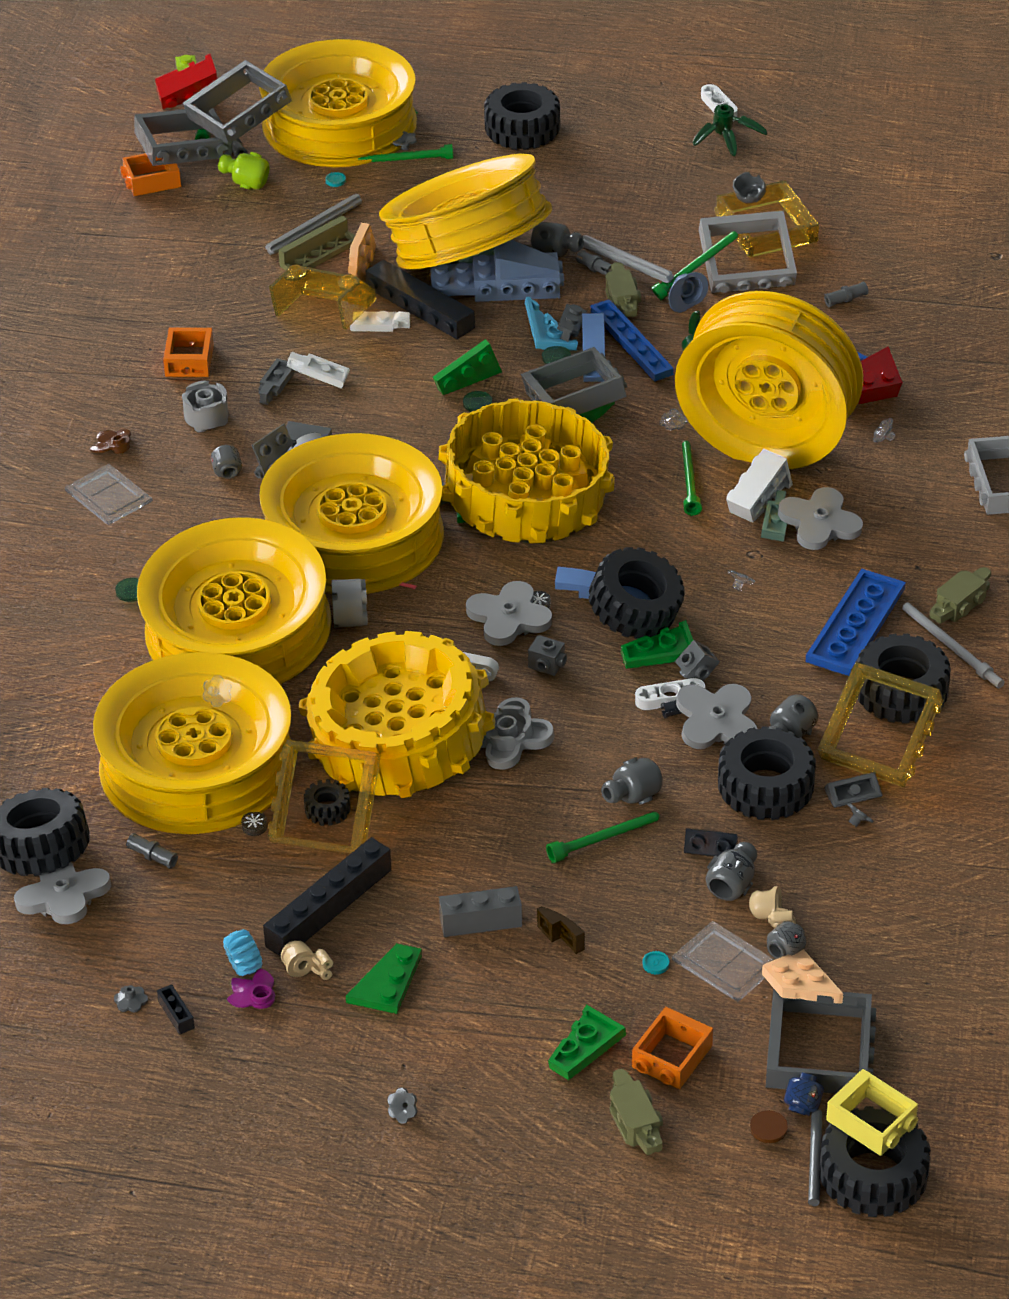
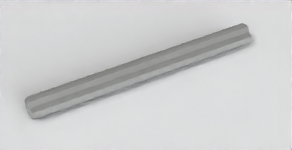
M353 194L266 245L268 253L272 255L279 252L278 249L362 203L360 195Z
M588 235L583 236V247L619 263L621 262L623 265L665 283H670L674 278L670 270Z

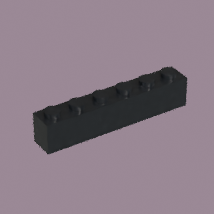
M384 259L365 270L366 288L458 340L475 329L474 310Z
M370 837L263 925L265 947L281 957L282 949L287 943L291 941H302L305 943L392 871L390 848Z

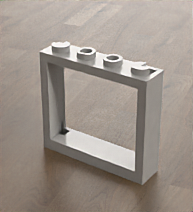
M784 211L700 218L699 235L703 253L712 247V236L728 235L732 231L743 234L779 230L787 269L718 275L715 256L705 262L711 293L795 285L797 270Z
M1009 436L969 439L968 450L964 451L965 461L969 462L970 476H974V487L976 491H979L980 505L984 506L987 515L1009 513V492L992 494L981 460L1009 458Z

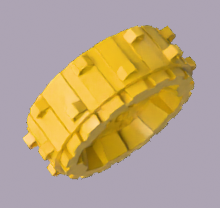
M518 398L508 399L506 402L492 403L470 413H462L458 416L457 424L450 433L448 443L439 446L438 460L446 465L445 485L442 486V500L450 502L462 516V519L470 526L476 525V529L491 537L498 535L502 536L505 541L520 543V540H529V543H544L549 538H553L555 541L568 537L569 533L573 532V530L578 532L586 525L591 526L597 522V515L603 505L605 493L614 491L615 477L608 471L609 452L612 450L613 442L610 436H603L588 419L576 414L575 409L556 406L542 401H523Z
M405 631L404 635H396V632L377 634L378 638L369 640L368 637L351 644V649L347 651L342 649L327 660V667L323 666L312 684V689L308 693V697L300 700L299 711L302 716L307 717L313 738L305 744L309 759H319L327 774L334 780L339 781V785L343 783L345 789L348 788L349 792L354 790L370 795H399L401 798L411 797L416 791L439 785L457 773L463 774L470 769L469 761L479 752L486 732L495 729L494 713L486 711L481 689L489 685L486 671L484 669H476L471 664L470 659L455 647L453 640L448 638L442 639L434 635H430L427 638L423 636L422 632Z

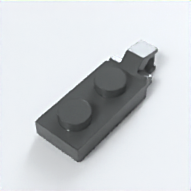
M566 304L557 330L562 331L560 339L568 342L571 335L578 336L582 325V314H586V310L578 305Z
M277 358L260 380L259 403L268 405L272 401L273 395L278 396L295 374V370L287 367V360Z

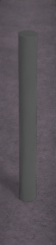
M821 1110L811 1112L808 1204L811 1206H817L820 1203L821 1172L819 1169L823 1115Z

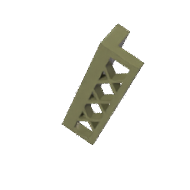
M340 216L278 249L280 267L297 277L349 249L355 235L348 231L347 218ZM344 238H347V239H348V241H340V240H342V239H344ZM310 256H318L317 258H308ZM294 265H302L298 268L293 267Z

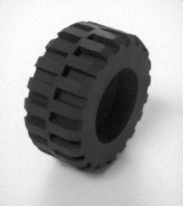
M515 82L510 85L505 84L500 89L496 88L489 94L484 103L486 134L497 145L500 144L505 148L510 147L513 150H529V148H539L540 145L545 146L560 131V101L552 90H548L547 87L539 86L536 83L527 84V82L517 84Z
M626 547L623 551L618 549L612 551V554H607L602 562H600L589 587V602L593 606L594 614L600 617V622L603 625L607 624L611 631L615 633L618 631L627 638L634 636V639L644 636L653 637L660 634V630L667 627L670 628L683 603L685 588L681 576L677 575V569L674 565L668 564L669 560L665 557L657 556L658 553L654 551L647 552L645 548H637L636 550L633 547ZM622 586L637 588L647 594L651 600L636 598L625 591Z
M905 633L899 636L897 634H890L886 638L881 636L875 642L871 641L859 653L855 675V694L857 699L869 713L873 712L875 717L879 719L885 718L888 722L895 723V721H901L902 724H909L910 721L920 722L925 717L928 719L935 715L936 712H939L947 701L951 673L949 659L940 647L936 648L935 643L930 640L925 641L923 637H912L910 634ZM905 676L913 678L915 680L903 681L893 679L891 677Z
M762 726L761 729L749 728L745 733L741 731L734 738H730L721 749L718 766L719 793L728 805L731 804V808L737 813L741 811L748 818H751V816L757 817V820L771 818L772 821L779 820L782 816L785 818L792 816L794 811L796 813L804 808V805L809 803L814 793L816 770L814 753L801 737L797 738V735L790 731L788 733L784 732L782 728L769 729V726ZM772 770L781 773V775L765 777L752 772Z
M42 788V790L37 791L35 789L28 790L27 793H19L14 795L12 799H6L0 806V867L15 875L18 873L20 876L33 874L38 876L45 872H55L58 868L63 869L69 866L71 861L75 862L79 859L80 854L85 852L90 842V832L83 805L79 798L68 791L64 792L62 789L57 788L54 790L49 788Z
M865 1106L864 1110L856 1108L851 1111L852 1114L881 1133L898 1118L882 1107L881 1109H874L873 1106ZM833 1124L827 1127L826 1134L823 1135L821 1142L820 1180L822 1185L827 1188V1194L833 1200L837 1198V1204L845 1209L847 1207L851 1208V1212L858 1215L862 1212L867 1213L868 1217H877V1214H884V1217L894 1215V1211L901 1213L907 1210L909 1204L912 1206L920 1199V1195L925 1192L927 1187L931 1149L927 1136L921 1128L918 1129V1124H916L911 1132H905L893 1149L889 1148L883 1154L897 1163L896 1166L884 1170L868 1169L857 1164L852 1158L861 1154L875 1152Z

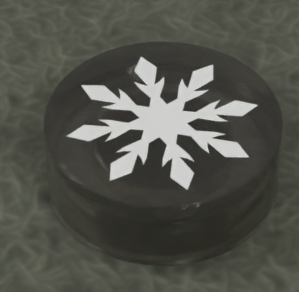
M534 591L533 603L550 608L551 597L544 591Z
M260 812L245 814L241 819L242 831L249 836L263 834L267 829L266 816Z

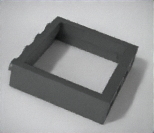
M244 60L183 102V105L190 120L225 143L231 144L286 106L292 99L286 84ZM250 82L270 93L225 125L206 114V112Z
M214 108L206 112L207 115L223 124ZM185 109L134 115V133L153 166L218 159L224 154L232 157V143L227 144L218 137L163 144L156 143L152 136L153 134L204 129L188 118ZM156 156L157 158H162V160L156 161Z
M595 347L521 374L526 394L532 401L547 402L565 408L570 407L575 409L578 415L627 397L625 392L627 383L623 375L620 376L617 368H613L610 360H606L604 354H600ZM596 371L604 380V382L553 400L545 391V389Z
M773 988L766 1088L787 1089L789 1080L792 1077H800L802 1072L816 1076V1082L824 1087L823 1093L837 1094L858 1074L778 1066L783 1011L862 1018L859 1072L864 1069L873 1075V1069L868 1068V1064H873L874 1047H869V1043L875 1042L876 1026H870V1022H876V1008L871 1007L872 994L843 992V1003L838 1004L834 1003V999L831 996L817 995V1001L782 998Z

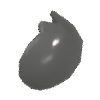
M745 172L735 178L733 190L741 202L756 203L765 195L766 184L759 175L754 177L749 172Z

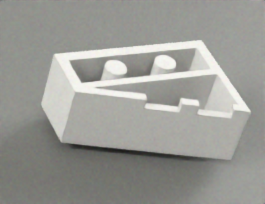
M763 448L760 454L754 457L747 472L741 475L736 487L728 493L726 500L729 512L752 523L766 511L768 500L775 499L777 490H782L784 487L790 488L793 485L787 458Z

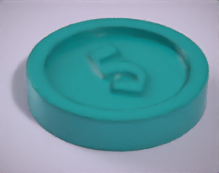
M340 172L329 173L325 178L326 184L331 187H339L346 183V176Z
M651 951L643 957V968L650 974H662L669 968V958L663 952Z

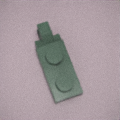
M777 490L775 501L768 500L761 538L784 542L787 523L779 518L778 508L779 503L785 499L786 491Z

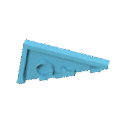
M526 297L525 307L535 348L542 350H577L578 342L575 339H569L568 342L560 339L562 331L557 330L558 322L550 314H543L539 310L540 305L535 300L531 299V297Z

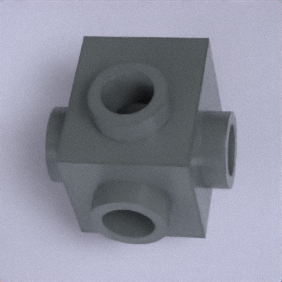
M538 635L528 649V668L555 676L560 667L563 668L566 664L567 654L565 653L564 642Z
M695 640L691 642L675 661L681 669L679 671L685 679L697 678L702 681L720 663L709 647Z

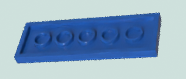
M861 568L807 652L805 662L851 677L856 669L859 653L876 637L904 592L906 582Z

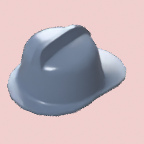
M699 272L678 276L674 280L669 292L670 308L674 312L681 313L700 303L707 295V278Z

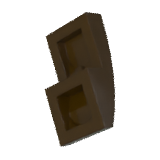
M542 906L537 908V927L551 942L561 938L575 954L585 950V932L576 923L549 908Z

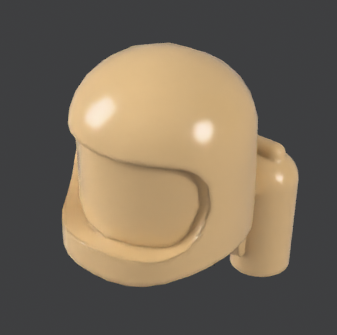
M774 886L771 890L766 891L756 890L752 893L749 900V908L754 917L768 919V923L774 928L784 921L796 924L793 911L782 908V892L779 886Z
M291 941L283 947L281 960L290 976L301 977L310 971L320 975L323 980H328L332 976L329 968L333 966V961L324 949H318L313 953L302 941Z

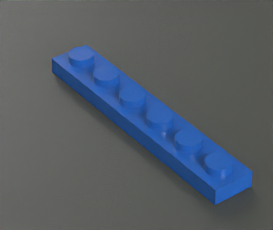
M610 299L591 305V313H604V327L654 382L674 375V368Z

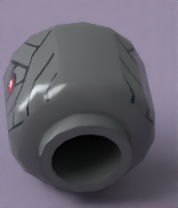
M221 445L211 453V463L217 476L230 479L241 471L242 461L238 449L234 446Z
M790 921L780 923L767 936V949L775 959L786 955H795L806 946L803 928Z

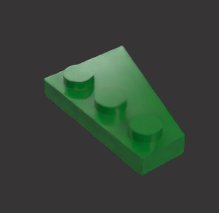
M485 339L434 375L433 380L439 392L444 396L500 374L502 370L490 343Z
M687 621L679 622V626L671 630L668 627L660 630V634L653 637L644 636L621 645V656L625 668L675 662L693 641Z
M396 943L346 995V1003L398 1014L421 960L422 949Z
M587 1004L582 1010L583 1015L579 1021L575 1020L571 1026L572 1031L569 1036L562 1039L548 1060L549 1069L567 1080L573 1078L626 1036V1029L623 1025Z

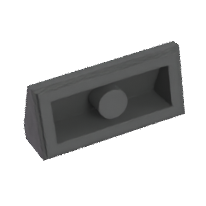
M875 772L827 783L824 787L834 808L848 805V803L853 804L882 797Z

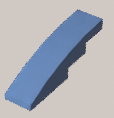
M604 313L582 314L583 351L595 347L600 354L603 353L605 356ZM596 371L583 375V382H604Z
M558 567L555 589L579 591V598L589 599V587L596 572ZM622 586L625 591L636 598L651 600L647 594L637 588Z

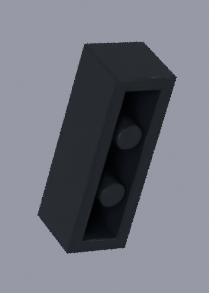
M171 984L157 990L158 1002L178 1034L181 1035L195 1029L194 1018L174 986Z

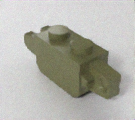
M612 263L611 271L605 274L607 299H610L626 317H635L638 312V303H641V292L637 290L636 277H632L630 269L625 270L623 263Z
M980 567L973 573L960 571L937 589L936 604L930 609L929 617L940 624L948 619L956 622L961 617L966 616L975 606L983 603L986 598V591L990 588V582L988 581L991 577L990 569Z
M622 1068L613 1072L614 1083L610 1092V1113L625 1143L631 1146L639 1145L646 1155L662 1151L660 1127L663 1126V1120L659 1110H654L652 1106V1097L649 1090H644L640 1080L633 1081L627 1070Z

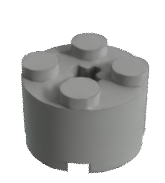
M198 381L186 387V392L182 394L184 419L188 425L194 427L196 432H204L207 429L224 426L228 423L227 391L223 385L217 382L216 385L209 384V381Z
M365 579L332 580L334 628L368 625Z

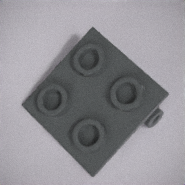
M285 423L252 445L259 463L254 474L259 479L264 478L271 465L288 452L290 446L294 447Z

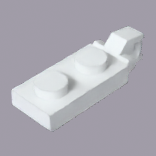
M351 312V331L393 332L395 328H410L409 312Z
M291 352L287 362V367L339 388H343L350 371L347 367L310 353L308 356H302Z

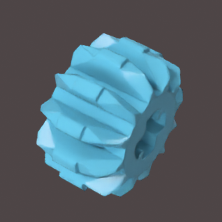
M244 929L234 931L224 938L223 947L226 955L238 975H250L262 967L260 951L249 931Z

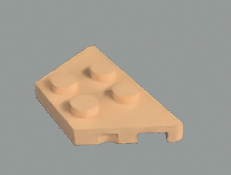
M361 223L350 246L348 274H352V279L347 286V293H356L363 276L366 275L365 270L368 269L369 263H372L376 242L370 224Z
M804 949L795 955H786L763 964L762 975L782 998L817 1001V995L831 996L834 999V1003H843V992Z

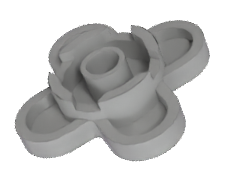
M822 487L815 490L810 500L787 497L779 503V518L783 522L795 526L796 531L798 530V543L807 549H822L831 539H834V541L838 538L845 540L855 539L860 536L863 527V521L858 515L842 510L843 495L833 488Z
M523 581L507 583L497 596L479 593L472 595L466 601L467 616L474 621L485 623L484 638L493 645L503 646L510 644L517 635L523 632L524 636L529 632L541 633L548 630L552 625L550 609L533 603L534 590L530 584Z
M691 684L682 687L678 691L676 705L683 714L689 717L683 725L681 734L683 741L692 748L705 749L714 742L724 741L723 744H725L730 738H734L741 731L745 733L749 728L755 727L757 729L755 723L744 715L750 707V692L738 684H727L715 694L699 685Z
M509 698L499 704L497 711L494 713L495 729L486 732L481 748H486L487 762L492 768L508 769L519 762L524 749L538 750L549 746L554 740L553 726L547 720L532 719L530 705L526 700L522 698Z
M70 862L69 866L63 869L58 868L55 872H45L39 875L40 882L19 889L14 895L16 909L20 913L36 914L41 912L46 917L48 914L51 915L52 919L60 924L75 923L86 915V905L91 904V899L100 897L110 890V876L106 870L100 868L76 872L73 864Z

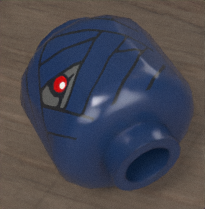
M801 1072L800 1077H792L789 1080L784 1096V1102L789 1106V1111L810 1116L811 1112L818 1111L824 1087L816 1082V1076Z

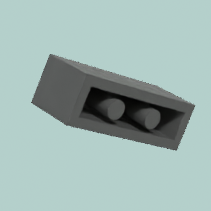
M517 886L439 896L440 922L444 937L522 927V904Z

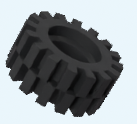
M326 779V783H322V780L317 781L318 785L310 784V788H306L304 794L305 814L309 820L312 818L314 824L319 821L321 826L328 822V826H332L333 821L339 824L341 823V818L343 820L347 818V814L349 815L350 794L348 788L345 789L343 783L339 785L337 780L331 783L330 779ZM323 801H334L331 804H320Z

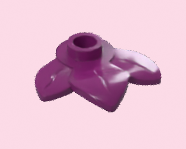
M258 969L254 974L253 980L232 978L231 986L234 994L227 998L231 1005L239 1008L253 1006L254 1008L264 1009L270 1007L275 1002V992L272 989L274 979L266 970Z

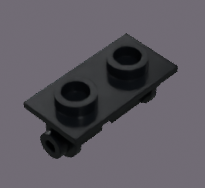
M686 828L684 853L707 856L716 855L718 857L722 852L734 849L738 844V837L734 833Z

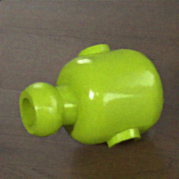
M250 152V154L242 153L236 159H233L228 154H224L219 160L218 170L221 173H232L233 181L240 185V188L251 190L261 189L265 185L270 165L266 159L261 158L262 155Z

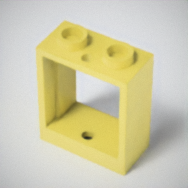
M862 1069L828 1101L826 1120L882 1156L889 1148L893 1149L898 1144L900 1137L905 1132H911L918 1122V1104ZM865 1097L898 1117L883 1133L851 1113Z

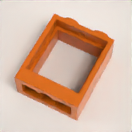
M146 153L122 158L123 166H120L122 178H125L126 187L131 189L133 196L181 187L180 170L177 163L153 166ZM156 156V161L162 160V158H157ZM165 170L164 172H159V173H153V174H148V175H143V176L134 177L135 175H140V174H146V173H151V172H156V171Z
M169 328L163 358L165 377H209L214 347L212 328ZM174 347H203V353L173 354Z
M665 1006L632 1049V1068L680 1090L713 1046V1028ZM665 1034L694 1047L679 1067L651 1055V1052Z

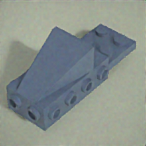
M509 240L494 247V255L473 256V263L461 262L431 267V284L433 288L447 296L475 295V302L526 300V297H531V299L560 298V286H564L562 261H558L557 252L543 253L514 240Z

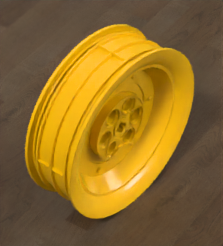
M350 39L312 42L282 53L263 70L286 84L292 99L290 103L262 122L264 137L273 149L294 161L321 167H349L367 164L372 159H358L368 155L395 153L401 149V146H395L393 141L398 140L404 134L403 132L414 133L416 130L417 116L413 107L412 95L415 88L413 68L400 54L382 45ZM259 87L262 98L270 94L266 90Z
M512 154L476 162L432 178L388 202L380 210L379 217L386 223L388 228H391V240L398 246L396 250L398 266L404 269H420L464 259L514 239L546 219L552 211V205L549 201H546L545 196L539 191L541 184L534 177L536 171L534 156L530 154Z
M749 291L729 296L713 305L705 313L696 328L693 340L685 348L678 361L675 373V388L679 404L689 423L714 448L733 459L751 463L754 457L759 455L764 448L787 458L789 469H795L819 461L838 444L845 430L847 418L854 411L862 394L863 370L860 357L852 341L844 330L826 313L793 296L769 291Z
M347 433L321 437L303 443L286 452L271 465L262 480L259 496L265 520L285 525L297 531L317 549L326 572L325 593L332 594V580L365 579L366 594L394 588L402 582L405 583L428 568L442 547L444 526L439 507L442 499L441 477L435 465L427 456L402 441L364 433Z
M238 517L213 520L191 527L161 545L149 558L139 577L137 599L141 615L146 622L145 640L152 660L181 653H220L249 661L263 668L279 684H282L301 673L317 658L328 640L331 629V610L325 595L326 572L320 554L303 535L273 521Z
M192 652L170 655L147 662L131 670L107 690L100 700L94 715L93 733L101 756L99 776L106 797L120 813L130 820L157 831L176 834H202L221 831L249 821L245 817L252 819L251 814L254 817L261 814L283 794L292 778L294 770V748L289 736L291 709L284 689L263 668L244 659L220 653Z

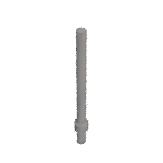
M909 602L903 605V611L976 670V674L983 680L990 681L998 689L1004 685L1005 681L993 672V668L986 662L982 663Z

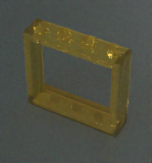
M785 180L766 184L765 195L756 203L741 202L736 197L735 192L717 195L716 207H714L717 217L735 215L734 212L779 202L798 226L788 229L791 247L818 242V222ZM779 231L751 237L749 233L738 234L736 239L741 250H744L749 258L783 250Z
M855 662L817 749L820 758L864 774L875 772L878 779L905 788L907 781L911 779V776H914L916 759L921 758L925 749L924 740L933 731L935 714H939L942 710L943 699L940 689ZM865 679L927 699L898 770L836 749Z
M286 740L285 746H283L282 752H280V761H282L281 771L277 772L275 784L278 786L277 796L273 797L271 803V811H274L273 821H270L267 827L269 829V841L274 844L350 855L367 841L381 755L370 751ZM297 752L364 761L351 846L284 837Z

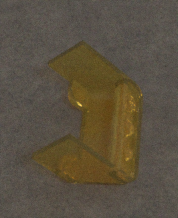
M291 265L269 286L275 316H280L301 294L337 301L343 329H347L376 300L375 289L356 276L300 265Z

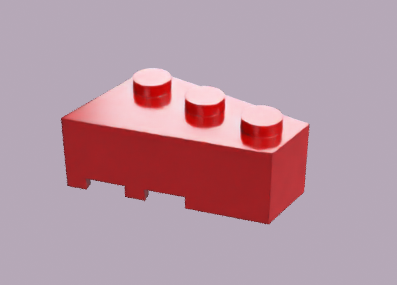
M211 54L206 55L205 60L196 64L194 61L188 63V68L181 71L175 69L155 79L156 90L162 109L173 108L183 104L190 97L217 80V72Z
M889 346L861 361L863 388L857 405L898 397L903 382Z

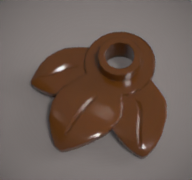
M120 429L117 432L113 430L101 431L96 435L99 442L92 446L90 451L104 453L113 450L115 454L124 453L130 449L131 440L129 437L131 432L128 429Z

